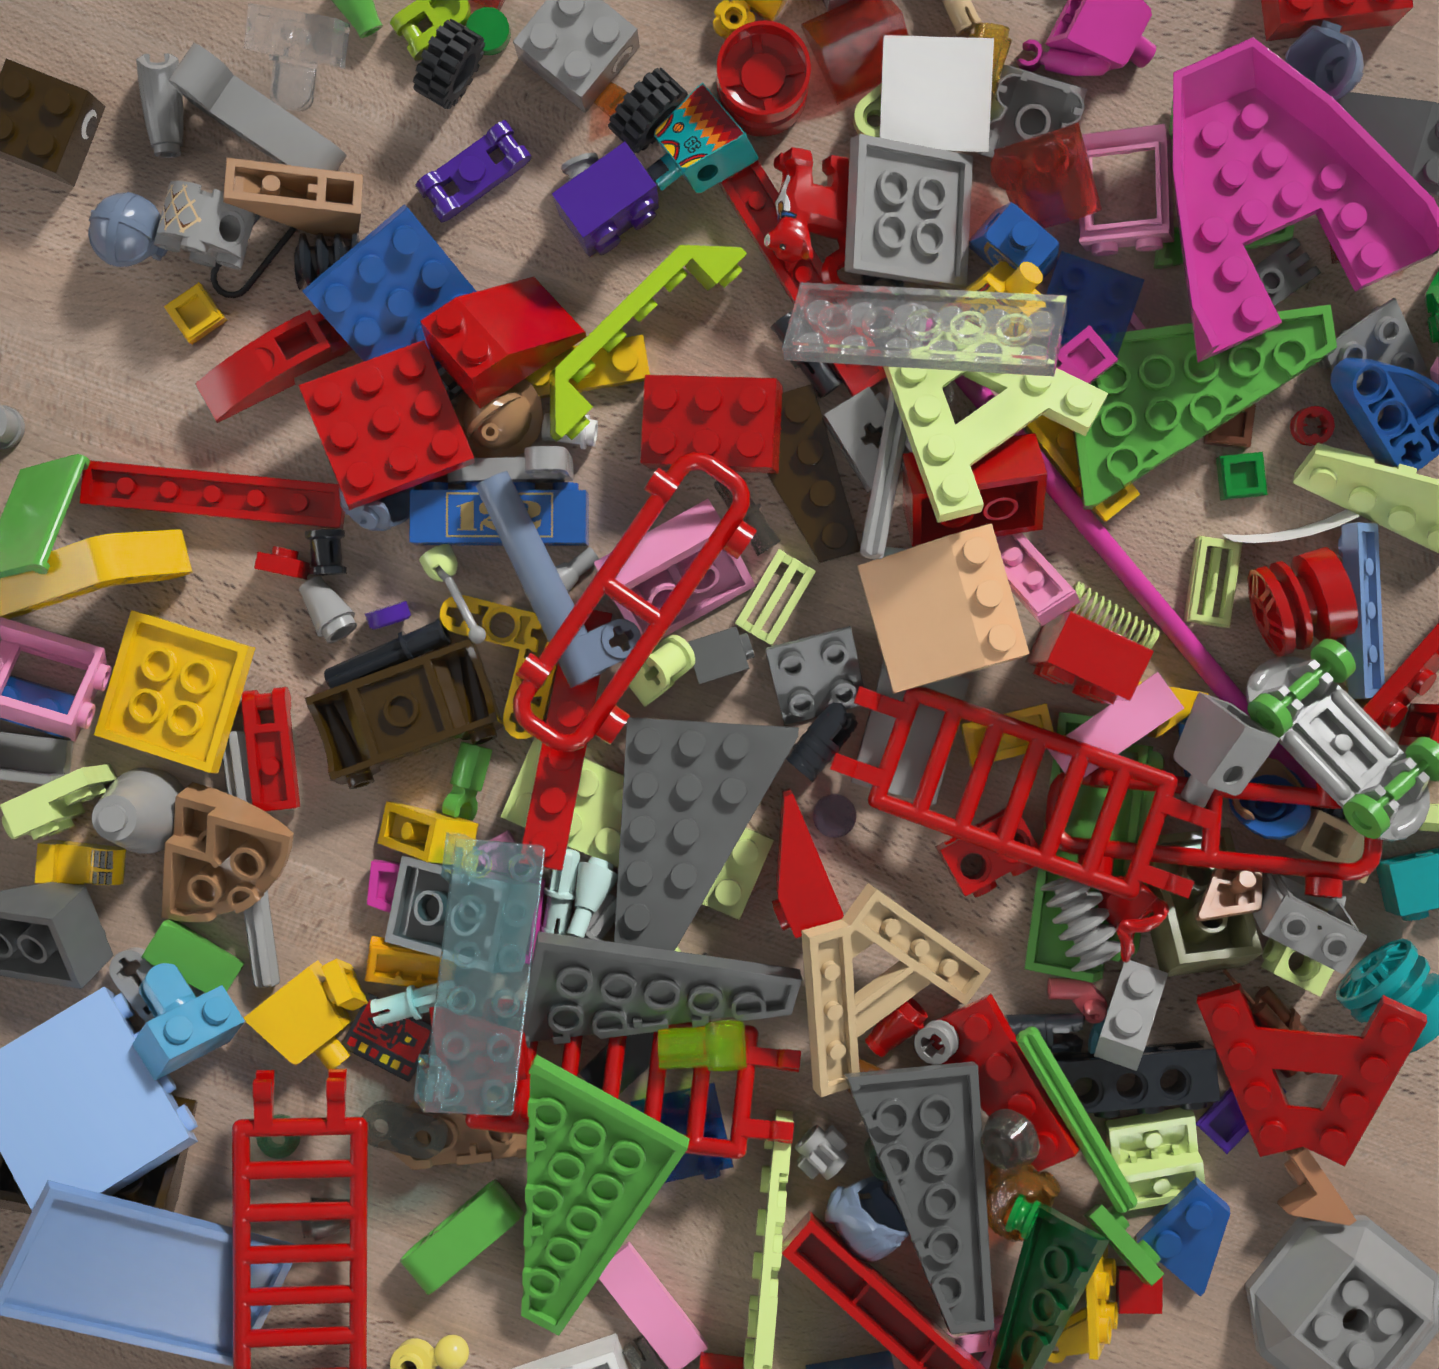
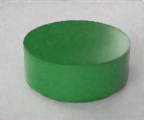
M483 7L474 11L468 18L466 27L485 39L483 41L485 42V48L482 50L484 52L483 55H496L508 46L511 38V29L507 18L501 11L492 7Z

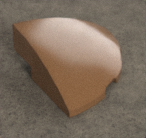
M192 782L175 797L174 835L165 842L161 918L183 922H209L219 914L235 911L238 914L258 902L281 876L289 859L294 833L262 809L220 790Z

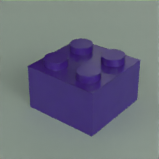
M626 142L620 144L552 193L559 216L589 258L597 252L600 255L610 252L621 242L620 235L632 227L635 230L645 227L657 216L655 210L660 208L657 185Z

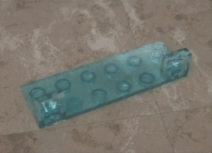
M446 832L441 877L450 884L429 1055L419 1054L414 1100L423 1112L507 1116L513 1113L545 858V848L541 845L472 839L465 834Z

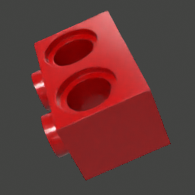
M1005 808L973 826L996 834ZM1021 817L1016 831L1020 843L1039 849L1024 819ZM954 837L935 846L959 891L965 897L971 893L975 898L980 897L998 886L995 881L1009 872H1011L1013 877L1018 876L1034 867ZM970 853H977L982 859L981 869L975 875H964L960 868L962 859Z

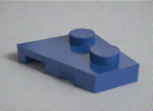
M1195 1177L1136 1234L1137 1243L1142 1239L1147 1242L1161 1258L1160 1263L1196 1294L1202 1296L1205 1293L1231 1214L1230 1207Z

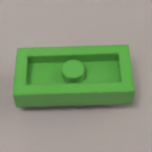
M1095 1204L1083 1215L1100 1235L1110 1240L1108 1244L1144 1284L1152 1286L1164 1275V1272L1156 1265L1161 1258L1143 1239L1137 1243L1128 1234L1126 1229L1130 1224L1121 1213L1116 1211L1114 1206L1111 1205L1106 1209L1102 1204Z

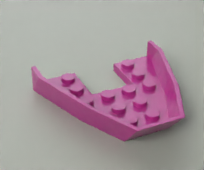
M1254 37L1173 72V177L1178 228L1198 363L1270 331L1282 323L1244 247L1252 242L1316 214L1355 292L1427 260L1439 252V207L1434 198L1333 97Z

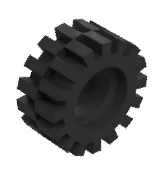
M450 19V21L446 20L444 25H440L436 30V36L430 38L428 49L424 50L421 55L423 59L422 62L417 64L415 71L418 73L413 79V83H415L413 86L414 90L444 109H451L452 105L455 106L458 103L459 96L463 97L466 92V86H470L473 81L472 76L474 72L478 71L480 66L478 62L483 58L484 54L482 50L485 48V42H483L485 39L453 19Z
M656 68L652 73H647L642 82L638 81L630 93L627 92L623 97L624 101L615 108L616 113L611 115L608 127L622 142H626L634 153H640L641 150L647 149L650 143L653 144L657 141L654 137L655 129L689 94L663 68Z

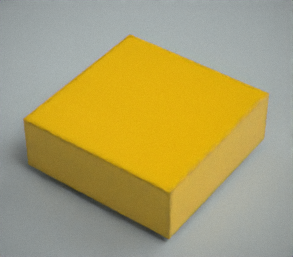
M200 282L164 306L188 343L192 345L228 321Z

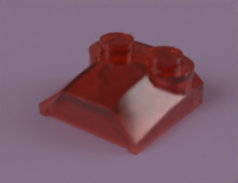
M1079 122L994 149L995 154L991 161L993 180L1000 188L1006 190L1010 202L1016 204L1044 229L1102 210Z

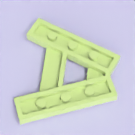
M950 315L946 317L927 349L885 358L884 370L938 523L982 512L984 503L970 467L1041 415L1086 436L1108 395L1107 392ZM962 375L999 393L955 425L942 388Z

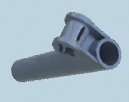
M504 471L476 485V488L548 642H550L575 605L508 471ZM617 619L587 632L583 624L558 661L570 688L605 672L607 668L625 660L641 637L638 627L629 620ZM613 630L618 635L624 633L627 635L628 641L623 644L624 652L619 646L613 648L610 646L609 640L614 637Z

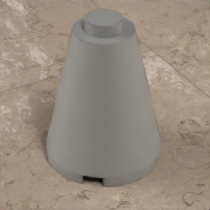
M137 768L127 771L112 782L95 805L92 812L93 827L101 837L134 853L151 854L165 850V842L174 835L175 797L185 788L178 779L164 770Z

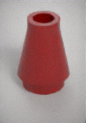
M910 998L879 1021L865 1038V1042L875 1054L883 1058L889 1051L924 1028L923 1022L928 1018V1014L914 998Z

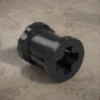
M321 529L305 531V538L310 540L311 567L307 568V575L329 576L347 574V567L342 565L341 539L345 537V530Z

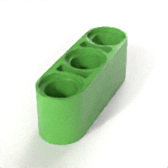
M494 1179L412 1246L402 1256L400 1263L425 1293L429 1295L508 1231L522 1217L524 1211L499 1181Z

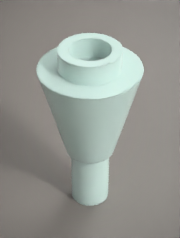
M590 857L588 862H579L574 905L576 909L567 932L569 936L584 938L592 914L596 913L617 882L618 874L613 872L614 865L610 862L596 857Z

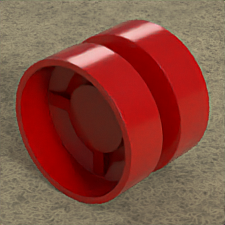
M760 20L742 25L724 41L717 58V99L746 134L758 137L776 135L791 127L801 116L807 101L811 74L809 52L802 39L792 29L781 23Z

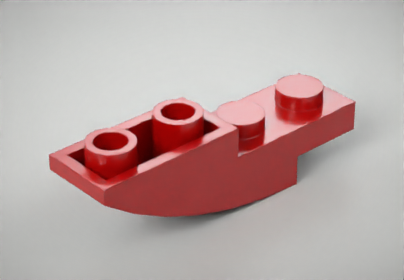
M308 310L245 345L210 370L195 385L216 423H219L296 385L294 378L353 349L320 312L312 315L311 311Z

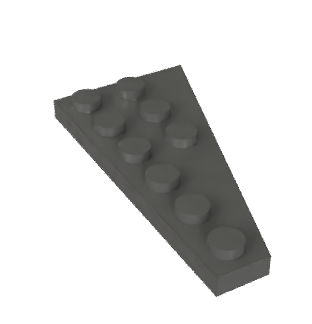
M538 931L516 1030L525 1033L527 1048H530V1042L553 1039L555 1045L570 1043V1037L595 1034L600 1039L667 1031L669 1030L668 1025L692 1022L693 1027L707 1026L711 1019L734 1017L740 1022L792 1015L802 976L800 969Z
M963 1062L844 1074L947 1329L951 1334L994 1330L978 1065L975 1062Z

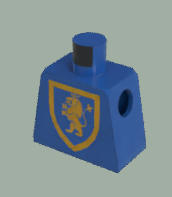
M1012 202L994 210L969 240V248L991 267L1000 261H1004L1016 270L1021 263L1030 262L1040 269L1043 280L1055 267L1058 260L1060 244L1057 239Z

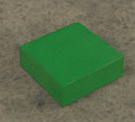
M1263 452L1219 456L1216 458L1220 501L1268 495Z

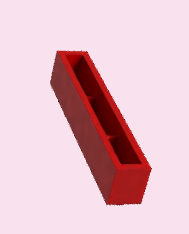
M810 1210L782 1242V1255L909 1369H986L866 1260L863 1261L850 1253L845 1247L843 1240Z

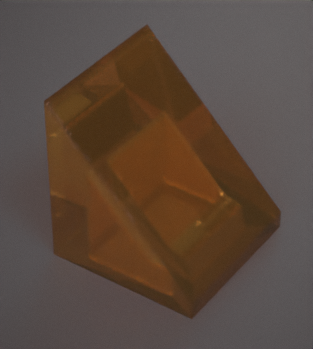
M610 82L594 101V104L611 117V115L616 113L615 108L617 105L624 101L623 97L627 94V91Z

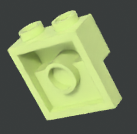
M111 764L77 769L0 804L4 814L2 816V824L11 839H17L21 836L29 835L32 836L33 840H37L47 835L50 837L74 827L72 819L86 813L82 803L103 795L106 792L104 785L113 782L117 778Z

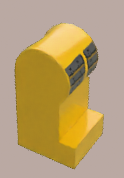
M53 839L37 843L35 883L124 884L126 849L118 846Z

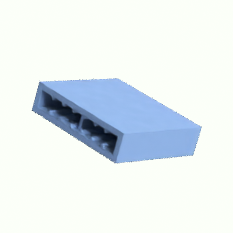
M106 987L99 989L0 1048V1152L32 1211L47 1180L111 1196L198 1142L192 1131L198 1127L197 1122L185 1104L179 1107L171 1092L177 1088L170 1074L155 1081L132 1045L140 1031L136 1032L129 1020L130 1017L135 1015L130 1003L122 993L115 995Z

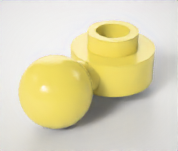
M447 1335L441 1338L435 1348L422 1339H408L393 1353L390 1369H408L405 1361L413 1362L417 1369H436V1366L442 1369H460L468 1360L469 1347L466 1341L458 1335Z

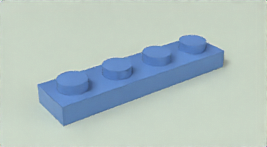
M1345 523L1341 525L1342 535L1339 537L1338 550L1355 594L1358 609V627L1354 634L1342 637L1346 649L1351 653L1356 664L1355 672L1344 683L1348 688V694L1353 699L1373 698L1385 684L1378 523Z

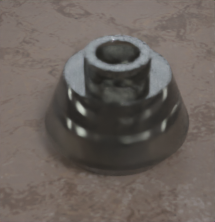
M999 1109L988 1117L980 1144L989 1162L1001 1169H1011L1029 1165L1037 1158L1040 1148L1038 1134L1034 1125L1026 1116L1010 1109Z

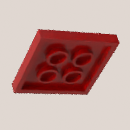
M425 340L298 385L349 510L475 464L474 455Z

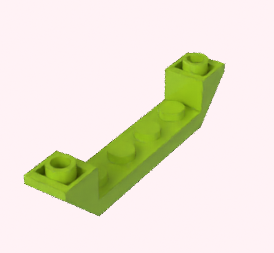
M679 245L550 373V436L556 442L565 434L573 440L590 423L585 415L593 408L568 380L572 378L578 384L596 366L591 358L602 347L609 353L627 335L621 328L632 317L641 322L658 305L652 297L663 286L670 293L688 275L682 268L683 266L707 291L718 282L725 288L743 270L737 264L747 254L743 248Z

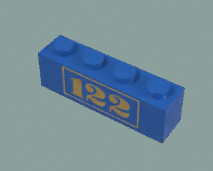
M424 482L422 483V490H410V543L420 546H439L442 544H449L450 546H503L476 488V485L480 482H466L465 490H448V483ZM513 482L545 546H589V494L586 490H579V483L556 482L553 483V490H535V483Z

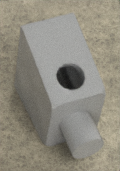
M1199 692L1174 752V761L1191 774L1180 796L1194 805L1205 807L1214 789L1234 796L1241 794L1277 745L1279 738L1252 720L1250 716L1232 703Z

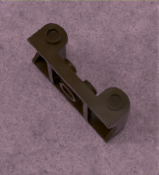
M470 639L305 698L306 705L323 742L330 780L342 785L348 784L349 789H357L375 781L373 775L381 771L380 766L457 738L462 740L471 739L473 745L483 744L497 738L496 730L504 726L477 645Z

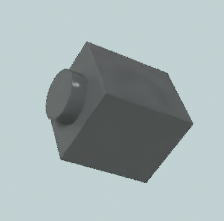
M737 627L687 642L695 655L694 669L699 684L749 669L747 660L755 658L748 633L739 635Z

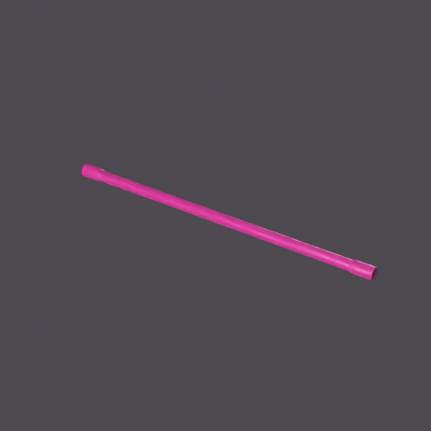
M933 318L927 323L923 344L924 349L930 346L940 329V326ZM962 375L954 380L977 409L996 397L990 389ZM1021 429L1014 435H1024L1026 432ZM1041 452L1047 470L1046 492L1214 694L1219 699L1232 703L1249 716L1247 697L1091 510H1083L1081 498ZM1278 742L1268 758L1279 760L1285 767L1296 773L1305 787L1316 788V780Z

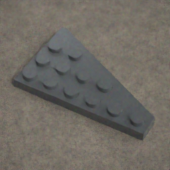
M629 717L626 732L614 942L675 951L796 742L799 727Z

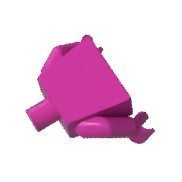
M1067 0L1045 43L1050 47L1049 51H1043L1041 44L1034 39L1025 41L1022 44V49L1035 52L1037 57L1031 61L1017 59L1018 67L1034 72L1041 65H1045L1047 71L1070 76H1102L1107 71L1124 67L1128 61H1131L1139 68H1143L1152 60L1157 48L1155 44L1142 35L1152 16L1151 8L1143 0Z

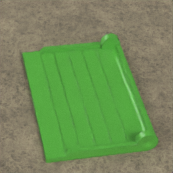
M74 454L20 469L0 518V578L29 571L39 574L48 573L50 565L47 561L82 470L88 469L90 460L86 456Z

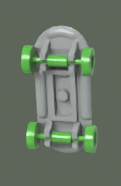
M1323 639L1311 650V660L1309 661L1298 657L1283 656L1270 659L1258 666L1249 677L1246 686L1250 718L1279 738L1278 742L1343 809L1349 824L1367 838L1392 842L1406 839L1417 832L1425 822L1430 808V793L1427 784L1429 780L1439 781V743L1427 737H1418L1406 748L1404 753L1391 737L1337 684L1344 682L1355 672L1356 664L1351 653L1342 644L1333 639Z

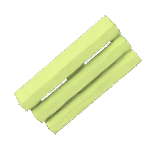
M1205 536L1196 537L1183 622L1230 628L1243 542H1233L1231 540ZM1207 546L1212 549L1202 615H1199L1197 611ZM1222 549H1229L1219 617H1212Z
M778 549L736 620L735 625L772 646L816 570ZM783 562L789 567L754 625L747 621L748 617L780 563ZM798 571L803 574V577L768 634L761 629L793 575Z

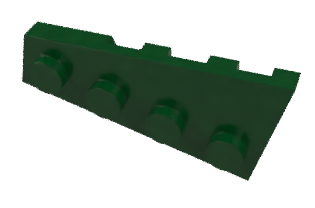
M1041 1204L1032 1231L1027 1240H1023L989 1369L1044 1368L1110 1241L1109 1239L1050 1206Z

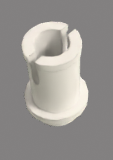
M545 413L542 441H555L550 436V413ZM585 415L590 423L573 440L565 434L557 442L580 444L581 449H586L587 445L595 446L598 434V420H591L590 415Z

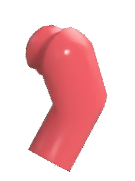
M1048 978L1047 992L1049 1000H1072L1089 1023H1100L1106 1018L1107 1001L1092 982L1071 978Z

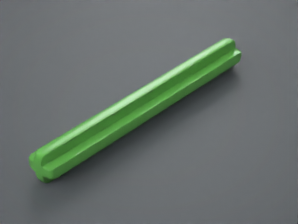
M1031 1026L1020 1031L1016 1035L1020 1049L1114 1208L1119 1213H1125L1129 1209L1135 1208L1138 1200L1039 1030Z

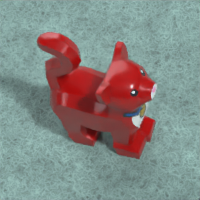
M791 147L785 153L781 152L774 158V168L782 172V183L775 202L777 224L773 230L766 234L764 244L767 248L773 250L778 259L785 261L786 272H792L799 260H812L814 257L809 232L837 240L839 249L827 256L822 266V281L828 291L836 296L846 297L853 292V285L841 281L837 276V272L845 267L849 159L831 155L822 160V172L827 176V186L813 183V158L811 150Z

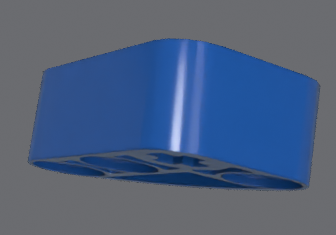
M1345 358L1334 367L1330 382L1332 389L1378 462L1391 467H1398L1399 464L1417 468L1418 471L1439 455V385L1412 370L1372 359ZM1363 373V380L1357 388L1358 377ZM1384 408L1382 418L1378 421L1379 412ZM1438 417V422L1434 427L1435 419Z

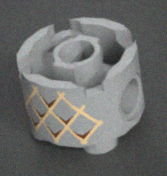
M170 181L154 245L172 252H180L181 249L190 252L189 260L200 265L215 267L217 262L220 265L241 270L256 214L223 202V191L213 189V193L201 190L202 185Z

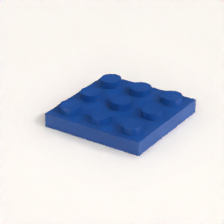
M405 204L302 290L306 297L363 361L422 340L426 342L420 323L422 319L455 297L477 292Z

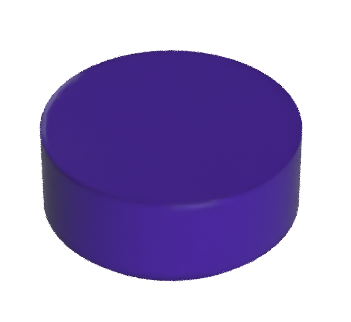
M407 601L365 613L368 626L372 630L404 621L411 616Z

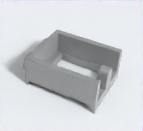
M1262 873V909L1253 913L1262 934L1344 975L1367 938V935L1358 931L1359 929L1344 908L1347 897L1342 895V899L1306 896L1304 895L1305 877ZM1311 901V902H1313V903H1315V904H1317V905H1319V906H1321V907L1327 909L1328 912L1326 913V912H1324V911H1322V910H1320V909H1318V908H1316V907H1314V906L1308 904V902Z

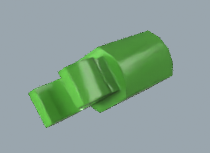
M461 741L450 784H453V787L443 802V814L474 820L478 810L476 795L478 791H482L492 749Z

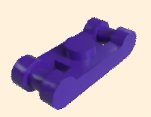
M506 120L495 124L482 138L440 168L427 173L416 182V189L423 198L428 197L434 205L433 213L441 223L459 214L523 168L532 159L524 145L519 146L513 138L514 130ZM500 148L505 157L495 165L489 154ZM453 181L460 191L453 196H448L443 187Z

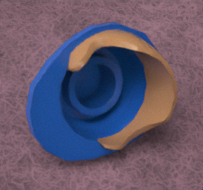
M1266 758L1250 781L1251 783L1305 787L1296 773L1285 767L1279 760ZM1228 798L1230 810L1237 820L1251 832L1265 839L1283 840L1295 836L1305 828L1311 817L1309 805Z

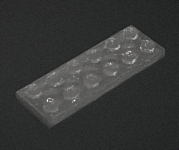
M801 282L782 346L784 360L1055 377L1067 312V296Z

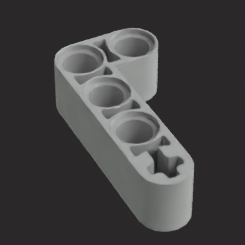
M196 43L192 44L169 78V82L188 101L279 164L337 171L347 157L345 152L236 77L222 61Z

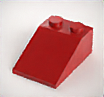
M534 276L455 297L420 321L429 352L480 409L587 337L584 329Z
M789 788L782 791L776 873L778 898L773 900L772 904L782 931L791 928L796 939L802 936V930L841 920L844 914L796 799Z

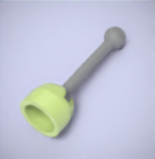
M442 544L428 550L419 559L425 573L435 581H445L470 630L468 633L469 639L476 644L482 643L486 638V632L482 627L477 626L452 578L456 574L458 567L457 557L449 544Z

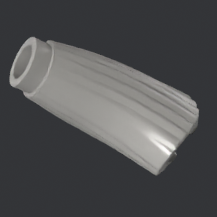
M167 53L164 54L165 62L155 63L150 62L149 54H143L136 59L143 115L151 147L154 148V155L156 157L181 156V147L183 146V95L169 82V78L179 65V59Z

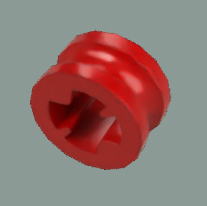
M1321 406L1300 409L1294 414L1290 422V432L1294 440L1306 446L1316 445L1317 443L1323 444L1329 440L1335 428L1332 414ZM1318 417L1321 421V425L1317 426V428L1321 429L1320 434L1306 435L1303 427L1308 426V424L1303 423L1304 419Z

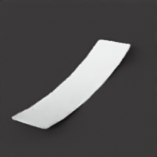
M1347 509L1327 519L1296 529L1270 534L1222 535L1233 542L1262 543L1286 541L1336 528L1358 518L1359 515Z

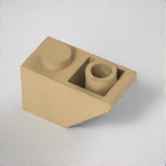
M1310 808L1311 817L1305 828L1295 836L1289 837L1285 843V846L1313 860L1354 863L1362 857L1364 836L1351 825L1321 810ZM1369 875L1356 881L1365 884Z

